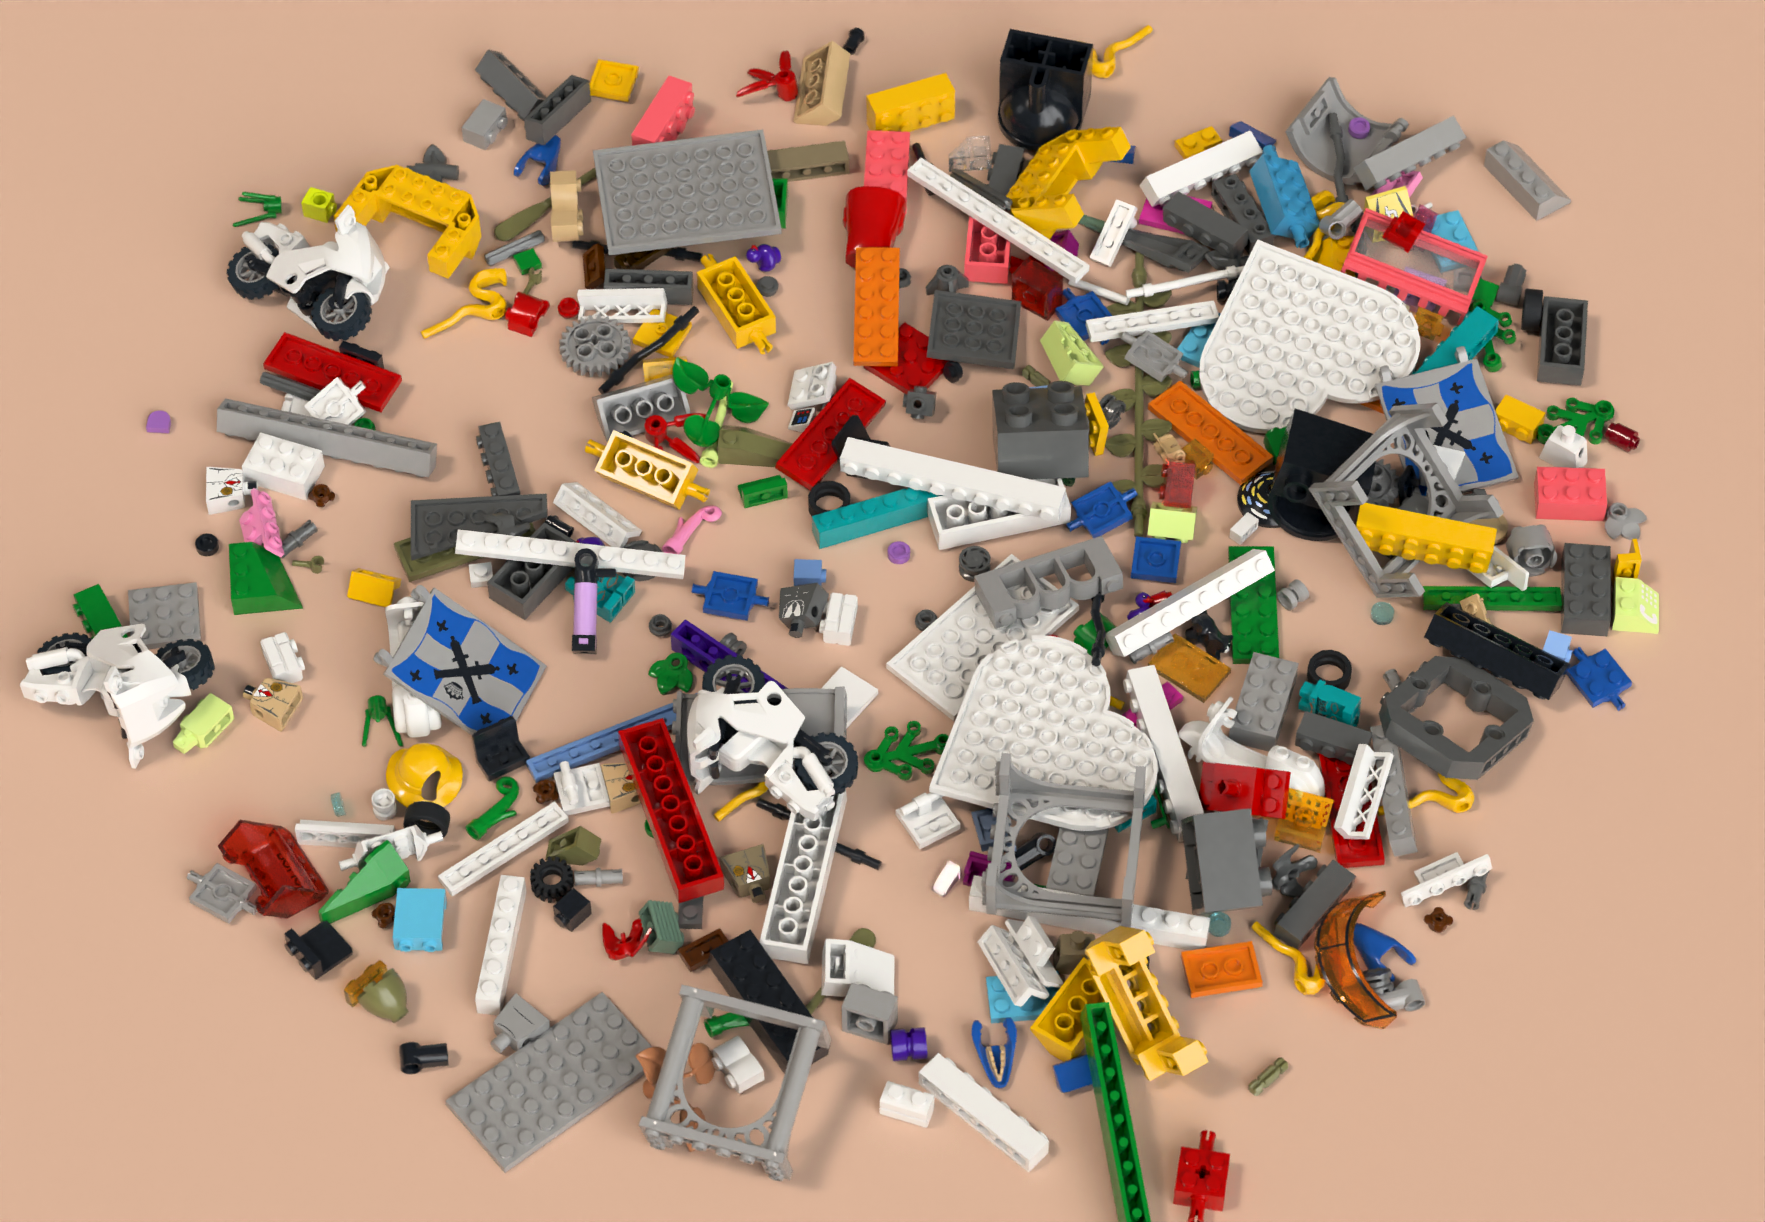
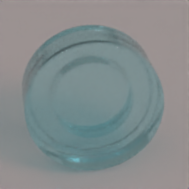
M1378 602L1373 605L1371 619L1374 623L1387 625L1392 622L1394 609L1389 603Z
M341 793L331 794L335 815L337 817L346 815Z
M1215 912L1208 917L1210 918V934L1222 937L1230 932L1231 919L1227 914Z

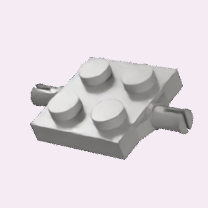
M1148 330L1138 338L1133 337L1126 331L1123 333L1121 340L1131 345L1124 359L1160 382L1171 373L1178 375L1182 379L1187 376L1188 371L1178 366V362L1182 359L1184 353Z
M218 863L204 876L193 870L188 873L187 879L197 884L195 891L189 897L190 903L228 924L242 909L252 915L258 912L259 906L248 901L257 889L254 882Z

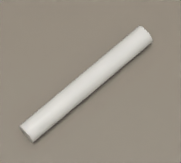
M1070 280L1068 282L1073 287L1087 292L1093 291L1098 296L1126 306L1129 304L1130 298L1127 299L1122 294L1083 280H1079L1076 284Z

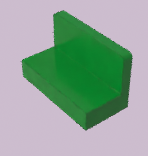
M780 475L738 485V491L744 508L788 498L786 479L781 478Z

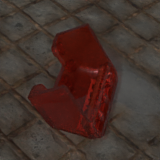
M240 819L218 845L223 859L229 864L245 865L250 873V878L258 885L261 895L256 898L255 905L256 910L263 916L290 918L322 901L329 893L326 884L295 837L282 826Z

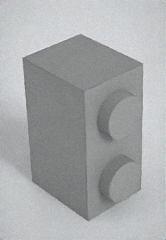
M483 99L462 126L463 141L486 150L490 144L494 143L500 130H503L507 125L506 108Z

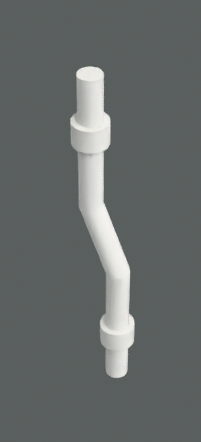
M1229 266L1225 270L1154 285L1151 283L1143 284L1142 287L1126 290L1127 299L1143 295L1144 297L1154 296V293L1225 278H1228V280L1236 279L1237 276H1240L1244 266Z

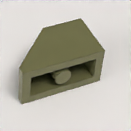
M579 826L550 839L545 860L550 856L554 861L555 857H560V862L564 859L567 861V864L585 865L598 858L601 838Z

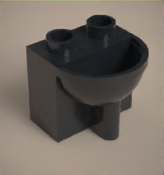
M1015 29L1009 30L1000 59L998 124L1001 132L1010 142L1024 149L1038 151L1042 145L1073 129H1081L1091 97L1093 44Z
M1295 408L1281 440L1268 498L1269 512L1279 527L1295 537L1310 541H1327L1338 538L1337 533L1309 488L1314 483H1322L1330 477L1373 433ZM1376 461L1355 480L1358 481L1367 497L1371 490ZM1360 505L1344 506L1355 524Z

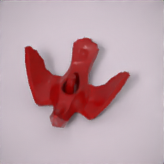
M638 918L633 922L629 936L626 937L625 933H620L621 939H618L610 925L603 923V944L608 957L613 961L627 956L634 957L646 943L652 928H649L640 941L643 927L641 919Z

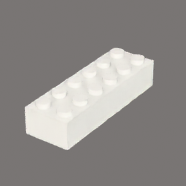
M1061 478L1031 479L1064 487ZM1066 494L1059 521L1055 522L1029 515L1024 516L1008 510L1003 511L991 506L978 505L977 503L965 500H957L943 495L928 498V517L938 549L942 550L1069 523L1071 505Z

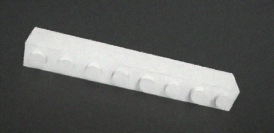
M1252 549L1107 632L1105 639L1112 654L1122 657L1127 656L1275 571L1266 550Z
M1155 665L1130 669L1127 671L1126 679L1123 680L1124 690L1130 695V708L1132 713H1136L1137 728L1147 735L1153 745L1158 763V780L1156 785L1159 794L1162 793L1164 797V811L1171 818V832L1173 835L1176 834L1178 842H1183L1181 820L1192 815L1204 814Z

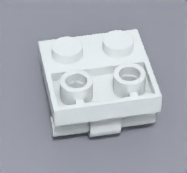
M829 362L795 370L788 407L791 410L822 404L823 409L836 394L837 387L835 384L837 375L835 373L837 367L835 364Z
M567 761L560 763L561 771L554 773V780L562 810L567 816L610 806L600 763L570 769L569 762Z
M931 792L928 794L923 793L913 798L912 802L896 809L897 818L919 849L960 829V823L942 799L943 795Z

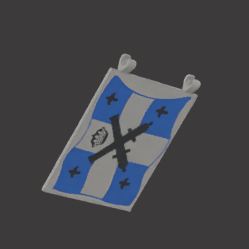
M1464 346L1456 348L1455 357L1458 362L1457 364L1393 380L1389 366L1380 367L1379 377L1382 382L1375 384V389L1386 421L1391 417L1388 411L1393 406L1438 403L1443 409L1448 422L1443 427L1424 429L1433 445L1465 452L1462 465L1455 479L1461 493L1519 478L1478 360L1468 361ZM1402 436L1401 446L1405 450L1408 443L1404 436ZM1398 454L1403 470L1407 465H1412L1416 477L1419 478V468L1410 459ZM1420 485L1415 487L1412 495L1418 492L1429 500V497L1426 496L1427 486Z
M422 585L414 588L410 594L411 597L424 604L393 657L388 651L381 649L373 658L376 663L387 667L383 675L471 735L479 729L486 728L510 716H513L517 721L547 665L436 588H433L430 593Z

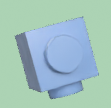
M1549 630L1543 650L1569 663L1573 650H1569L1572 637Z

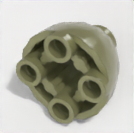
M391 968L381 976L382 979L376 983L374 980L364 987V992L357 997V1000L369 1013L384 1019H390L393 1023H396L407 1015L409 1011L406 1008L407 997L404 983L399 974Z

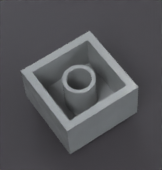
M851 983L842 1005V1031L888 1045L891 1039V1030L895 1029L898 1022V997L888 991L881 992L871 989L864 984Z

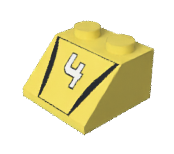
M1406 186L1365 197L1364 211L1367 208L1390 218H1394V216L1399 218L1403 211L1413 216ZM1364 226V230L1372 244L1386 241L1382 238L1383 233Z

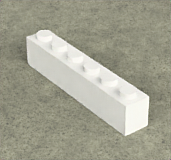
M1248 131L1146 176L1139 186L1152 207L1158 204L1164 206L1178 191L1187 195L1194 188L1196 191L1200 190L1210 181L1222 179L1228 173L1233 175L1242 169L1241 167L1246 165L1247 167L1253 166L1263 152L1252 132Z
M501 875L475 997L477 1013L498 1016L503 1010L526 897L525 877Z
M938 1053L919 1071L920 1086L930 1094L935 1095V1098L1027 1172H1030L1048 1154L1049 1141L1044 1133L1034 1130L1024 1117H1018L1005 1102H999L986 1087H981L974 1082L970 1074L959 1070L950 1058H944Z

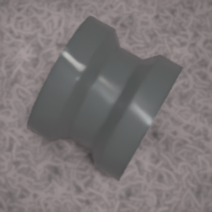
M734 633L727 634L720 641V643L743 656L747 649V645L743 641H738Z

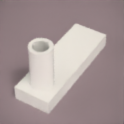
M1116 199L1089 257L1092 261L1111 268L1128 229H1133L1137 225V220L1134 217L1137 212L1135 206Z

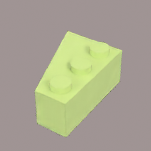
M1054 321L1040 339L1060 381H1068L1077 386H1090L1104 367L1069 322Z

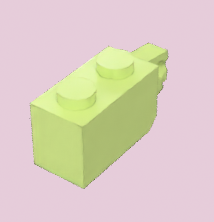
M209 693L205 699L203 698L198 702L196 708L190 714L185 715L180 723L181 731L173 741L174 748L185 754L195 745L199 748L208 747L234 720L232 706Z

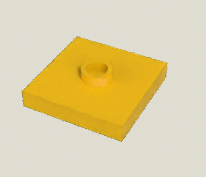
M598 59L589 83L590 95L628 102L639 73V66Z
M653 309L649 314L660 315V310ZM666 313L665 322L642 323L633 337V344L643 348L647 347L672 327L678 317ZM689 322V326L683 331H679L670 341L655 352L667 357H673L692 328V322Z

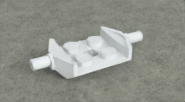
M413 825L357 842L355 853L352 854L353 858L338 862L341 871L353 867H358L361 870L367 864L364 861L365 858L386 840L392 844L401 859L415 854L417 861H421L429 844L444 840L441 831L427 836L426 832L423 833L417 825Z

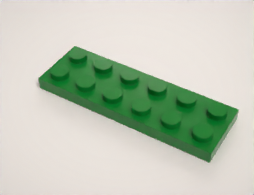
M1228 546V563L1252 549L1266 550L1275 570L1274 546ZM1275 571L1230 596L1231 635L1234 636L1232 639L1233 664H1250L1253 652L1279 658Z

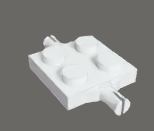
M336 377L304 406L311 414V417L352 425L367 412L357 397L367 387L360 380L350 389L339 377Z

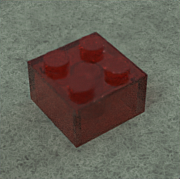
M1027 257L1012 274L1011 300L1021 301L1022 308L1048 321L1055 313V308L1062 305L1063 276Z

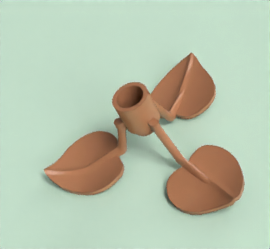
M696 1043L691 1046L688 1062L692 1070L684 1073L683 1079L695 1074L696 1081L700 1085L707 1084L712 1080L715 1073V1067L712 1063V1058L714 1057L708 1046L703 1043ZM661 1047L646 1048L635 1056L642 1065L647 1078L643 1083V1092L648 1099L653 1097L666 1051ZM674 1099L675 1104H680L681 1101ZM691 1107L695 1114L706 1121L704 1114L698 1107ZM685 1110L680 1111V1123L687 1118L688 1114ZM692 1121L687 1127L693 1126L694 1129H697L698 1123ZM686 1143L690 1152L695 1150L691 1147L692 1144Z

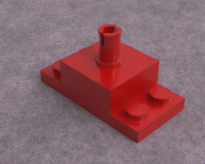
M1203 762L1199 792L1203 810L1221 812L1251 808L1253 816L1285 819L1291 772Z

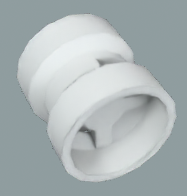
M386 788L376 790L371 797L374 815L379 820L388 821L397 813L395 795Z

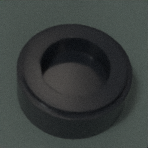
M202 534L195 541L196 550L202 556H212L219 549L218 540L213 534Z

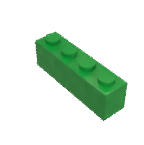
M99 584L73 594L75 604L72 605L77 617L82 616L83 628L87 634L91 633L92 639L100 630L122 627Z

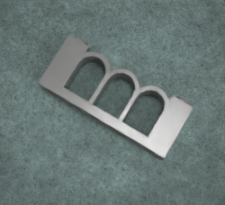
M1100 536L975 575L974 582L975 592L994 628L997 629L1016 623V618L1027 619L1035 616L1040 611V607L1050 610L1060 609L1070 601V597L1076 600H1088L1095 597L1099 591L1101 595L1123 589V573L1103 537ZM1085 564L1092 577L1087 581H1076L1068 575L1066 570ZM1055 574L1062 588L1055 591L1045 590L1041 588L1036 579ZM1026 583L1032 594L1031 598L1016 600L1009 595L1007 588Z

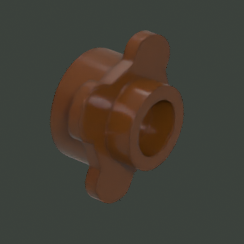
M318 484L308 493V498L313 500L317 507H324L328 501L335 499V493L330 492L327 485Z
M542 780L533 786V791L537 795V803L543 804L545 801H556L559 798L558 793L555 791L556 783L554 781Z
M382 903L372 911V917L377 919L380 928H386L388 924L394 922L395 909L392 903Z
M1436 907L1430 915H1425L1424 922L1428 924L1432 931L1441 933L1446 930L1447 925H1452L1453 918L1447 916L1443 908Z

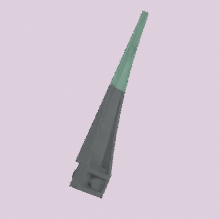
M1083 215L1079 223L1101 233L1106 221ZM1131 228L1128 229L1122 242L1123 245L1169 268L1177 267L1179 270L1188 273L1205 259V253L1210 251L1209 248L1192 240L1157 235Z

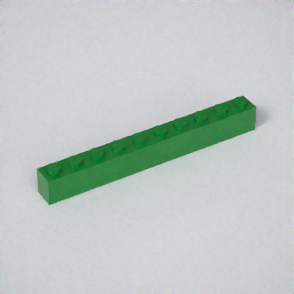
M1109 1002L1085 1004L1080 1014L1118 1222H1151Z

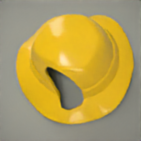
M418 743L409 748L396 751L390 757L386 769V782L389 790L394 793L397 801L405 807L420 801L433 802L445 807L457 796L462 784L463 772L459 759L442 747L429 743ZM439 771L440 777L436 787L437 797L434 801L425 800L421 795L423 784L432 773Z

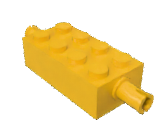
M708 254L709 259L704 255L701 258V263L705 269L697 272V288L737 349L754 342L761 354H765L763 348L769 353L773 346L766 337L776 333V318L736 256L717 263L712 254Z
M613 430L606 446L592 439L587 442L591 447L586 445L585 452L600 458L594 471L607 480L678 510L681 509L687 495L701 500V502H705L708 499L705 495L709 496L710 489L693 483L699 469L691 462Z

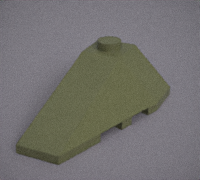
M723 425L719 431L717 446L718 464L775 467L777 461L793 443L747 427Z

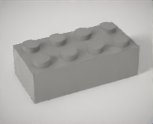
M1253 652L1235 709L1237 715L1234 719L1232 718L1235 724L1230 728V739L1241 745L1268 752L1277 744L1297 680L1299 663Z

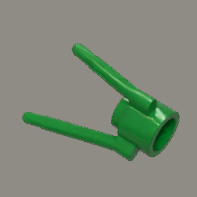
M242 192V195L247 197H239V201L264 203V211H268V214L233 223V227L267 218H276V213H282L281 196Z
M380 695L370 697L367 701L368 709L365 710L366 718L362 746L365 747L367 744L371 717L376 722H380L387 715L398 745L402 747L403 742L400 734L395 730L391 707L386 705V699Z

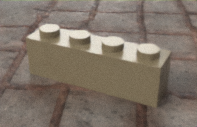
M845 141L767 151L772 178L788 179V182L849 174V157Z

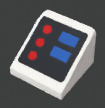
M815 408L794 410L788 429L803 432L816 417Z

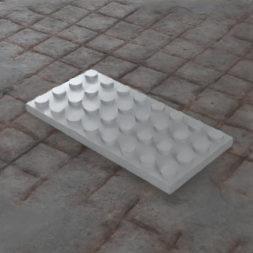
M601 992L445 1100L446 1106L505 1173L645 1075L642 1065L635 1056L642 1050L652 1046L606 995Z

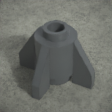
M942 265L926 286V295L934 294L935 290L956 292L958 289L969 287V280L956 267Z

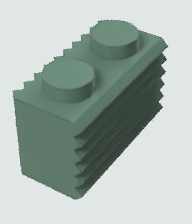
M649 900L638 914L640 915L639 919H641L644 935L650 927L652 928L646 941L648 943L647 947H649L648 951L675 954L684 944V934L680 931L678 924V913L675 912L672 902Z

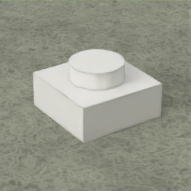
M491 562L469 564L471 588L488 586L487 582L493 577Z

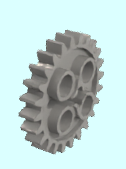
M589 315L587 321L581 317V323L578 324L573 321V328L567 326L566 333L562 332V339L559 340L560 355H562V361L566 362L567 368L573 366L574 373L580 369L582 376L589 372L590 377L594 373L601 377L603 371L610 375L611 368L618 370V364L623 366L624 359H629L628 353L631 352L630 337H628V331L624 330L623 324L617 326L616 319L609 322V316L601 320L600 315L596 319Z
M1384 459L1376 461L1371 490L1365 503L1388 507L1389 503L1394 504L1395 498L1398 497L1397 481L1399 476L1396 475V469L1390 470V463L1383 465Z

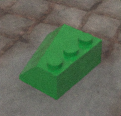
M253 542L229 544L230 588L234 615L303 609L279 556Z

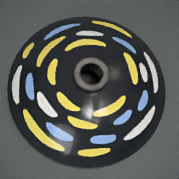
M1275 471L1257 473L1240 486L1237 494V504L1242 515L1244 516L1247 512L1259 519L1258 526L1265 528H1280L1273 520L1268 508V498Z

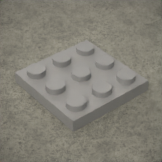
M197 582L128 590L130 625L145 624L146 631L141 640L148 649L164 648L166 644L170 642L172 644L176 643V640L183 639V641H187V639L201 641Z

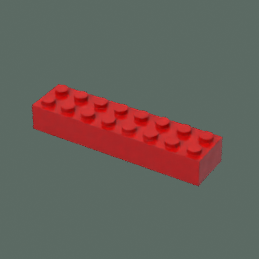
M657 719L618 731L619 747L678 903L724 890V875L664 719Z

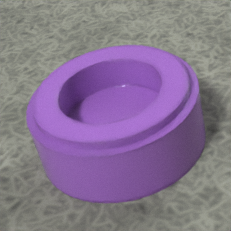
M1357 117L1350 121L1348 132L1352 137L1363 139L1368 136L1370 123L1366 119Z
M897 541L889 545L888 559L892 563L904 564L909 560L910 547L906 543Z

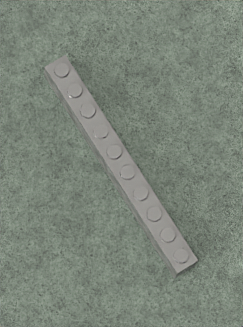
M226 398L217 408V432L224 433L227 436H239L254 441L261 432L322 450L323 455L334 459H346L354 463L373 465L376 468H388L400 473H411L418 477H429L436 467V443Z

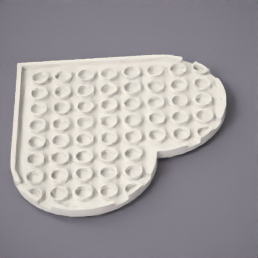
M1257 240L1203 349L1199 368L1201 388L1207 402L1238 428L1256 433H1267L1268 430L1279 427V429L1286 427L1295 408L1315 415L1322 408L1327 398L1352 404L1379 400L1375 384L1382 382L1379 377L1381 366H1389L1392 380L1409 376L1413 373L1420 352L1418 325L1413 314L1407 310L1403 302L1389 291Z
M1033 635L1031 639L1020 641L1014 639L1000 645V649L991 655L988 654L976 668L930 783L929 792L993 809L994 803H999V796L995 795L996 761L1001 762L1002 753L1011 754L1012 764L1022 773L1042 781L1066 785L1134 791L1136 766L1146 767L1145 806L1155 790L1158 763L1153 745L1147 735L1136 728L1131 720L1109 711L1110 685L1101 664L1097 667L1093 666L1091 663L1092 656L1087 653V650L1072 641L1054 636ZM1028 801L1031 808H1035L1038 803L1031 804V801ZM1019 803L1012 805V811L1016 815L1023 816L1026 814V809L1023 805ZM1054 807L1043 810L1030 819L1071 830L1096 831L1122 824L1132 818L1133 813Z

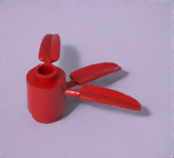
M789 51L781 52L779 68L782 71H779L776 75L756 68L747 71V74L759 78L761 81L743 87L737 92L736 97L776 85L777 94L783 101L794 100L798 93L795 73L790 70L791 57Z
M690 413L674 417V421L667 423L659 415L650 416L644 424L645 437L650 443L655 444L653 447L662 451L663 447L659 446V443L667 440L670 442L669 446L694 463H700V457L690 446L678 437L671 439L667 436V427L673 425L683 427L685 420L689 416L699 415L705 419L706 414Z

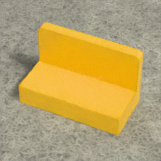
M686 356L679 357L680 359L687 361ZM677 357L642 360L644 382L671 375Z
M1632 539L1629 553L1617 554L1611 580L1613 588L1616 577L1638 578L1642 559L1637 539Z
M358 568L351 572L347 597L387 607L392 605L394 590L400 588L402 579Z

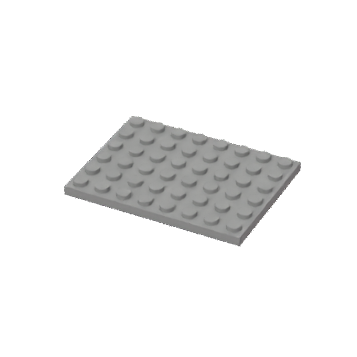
M763 130L593 150L608 255L782 234Z

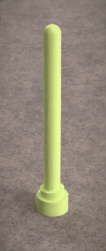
M726 396L720 399L715 422L720 426V429L723 426L727 411ZM718 440L702 452L700 463L708 468L717 466L719 459L716 450Z

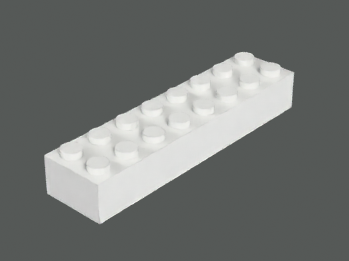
M846 791L842 794L836 793L833 796L835 806L830 810H826L824 807L819 812V818L816 821L802 816L799 812L797 814L791 812L760 938L761 945L771 959L808 964L847 802Z

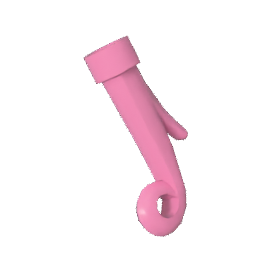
M713 505L705 506L685 523L683 518L679 517L678 525L672 538H669L662 546L663 552L680 554L684 544L703 519L708 522L717 521L722 514L721 509Z

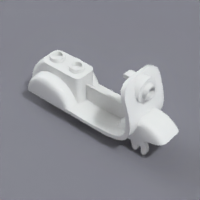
M409 596L402 598L397 604L389 605L385 608L389 631L390 655L392 657L424 604ZM392 681V704L396 732L407 733L409 737L428 736L430 730L441 728L442 721L439 712Z
M1229 697L1225 703L1217 701L1216 704L1212 703L1207 712L1210 723L1200 720L1186 723L1178 732V736L1192 746L1188 752L1189 759L1195 754L1197 756L1196 762L1203 760L1208 763L1291 772L1289 790L1295 791L1298 794L1297 801H1302V793L1322 799L1325 796V783L1320 769L1307 756H1302L1288 750L1286 747L1278 745L1273 746L1268 752V756H1265L1233 741L1222 732V725L1232 728L1235 724V721L1228 718L1234 719L1237 715V711L1234 709H1227L1233 701L1232 697ZM1289 794L1288 799H1292L1293 795ZM1307 799L1306 803L1311 805L1312 800Z

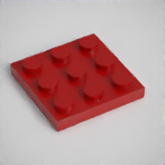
M904 322L898 328V366H864V369L901 392L908 394V391L914 389V386H923L928 389L943 374L944 365L949 360L927 358L929 337Z

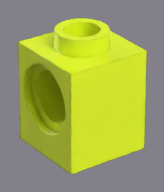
M312 187L309 188L301 202L303 216L325 223L329 221L331 215L333 216L337 210L333 193Z

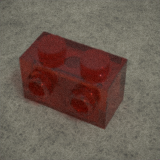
M1166 458V464H1162L1161 477H1164V484L1159 487L1158 499H1162L1163 506L1191 508L1196 466L1194 460Z

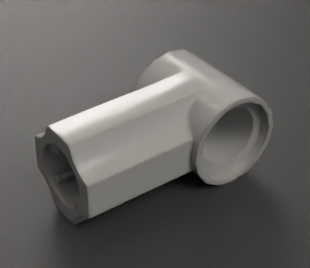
M1350 199L1334 214L1322 218L1319 224L1320 231L1332 239H1340L1345 235L1346 229L1363 215V210L1353 199Z
M1416 979L1405 980L1395 987L1393 991L1388 992L1386 990L1384 994L1374 996L1390 1012L1403 1008L1406 1011H1415L1425 1005V999ZM1374 1002L1376 1011L1379 1012V1014L1387 1013L1377 1003Z

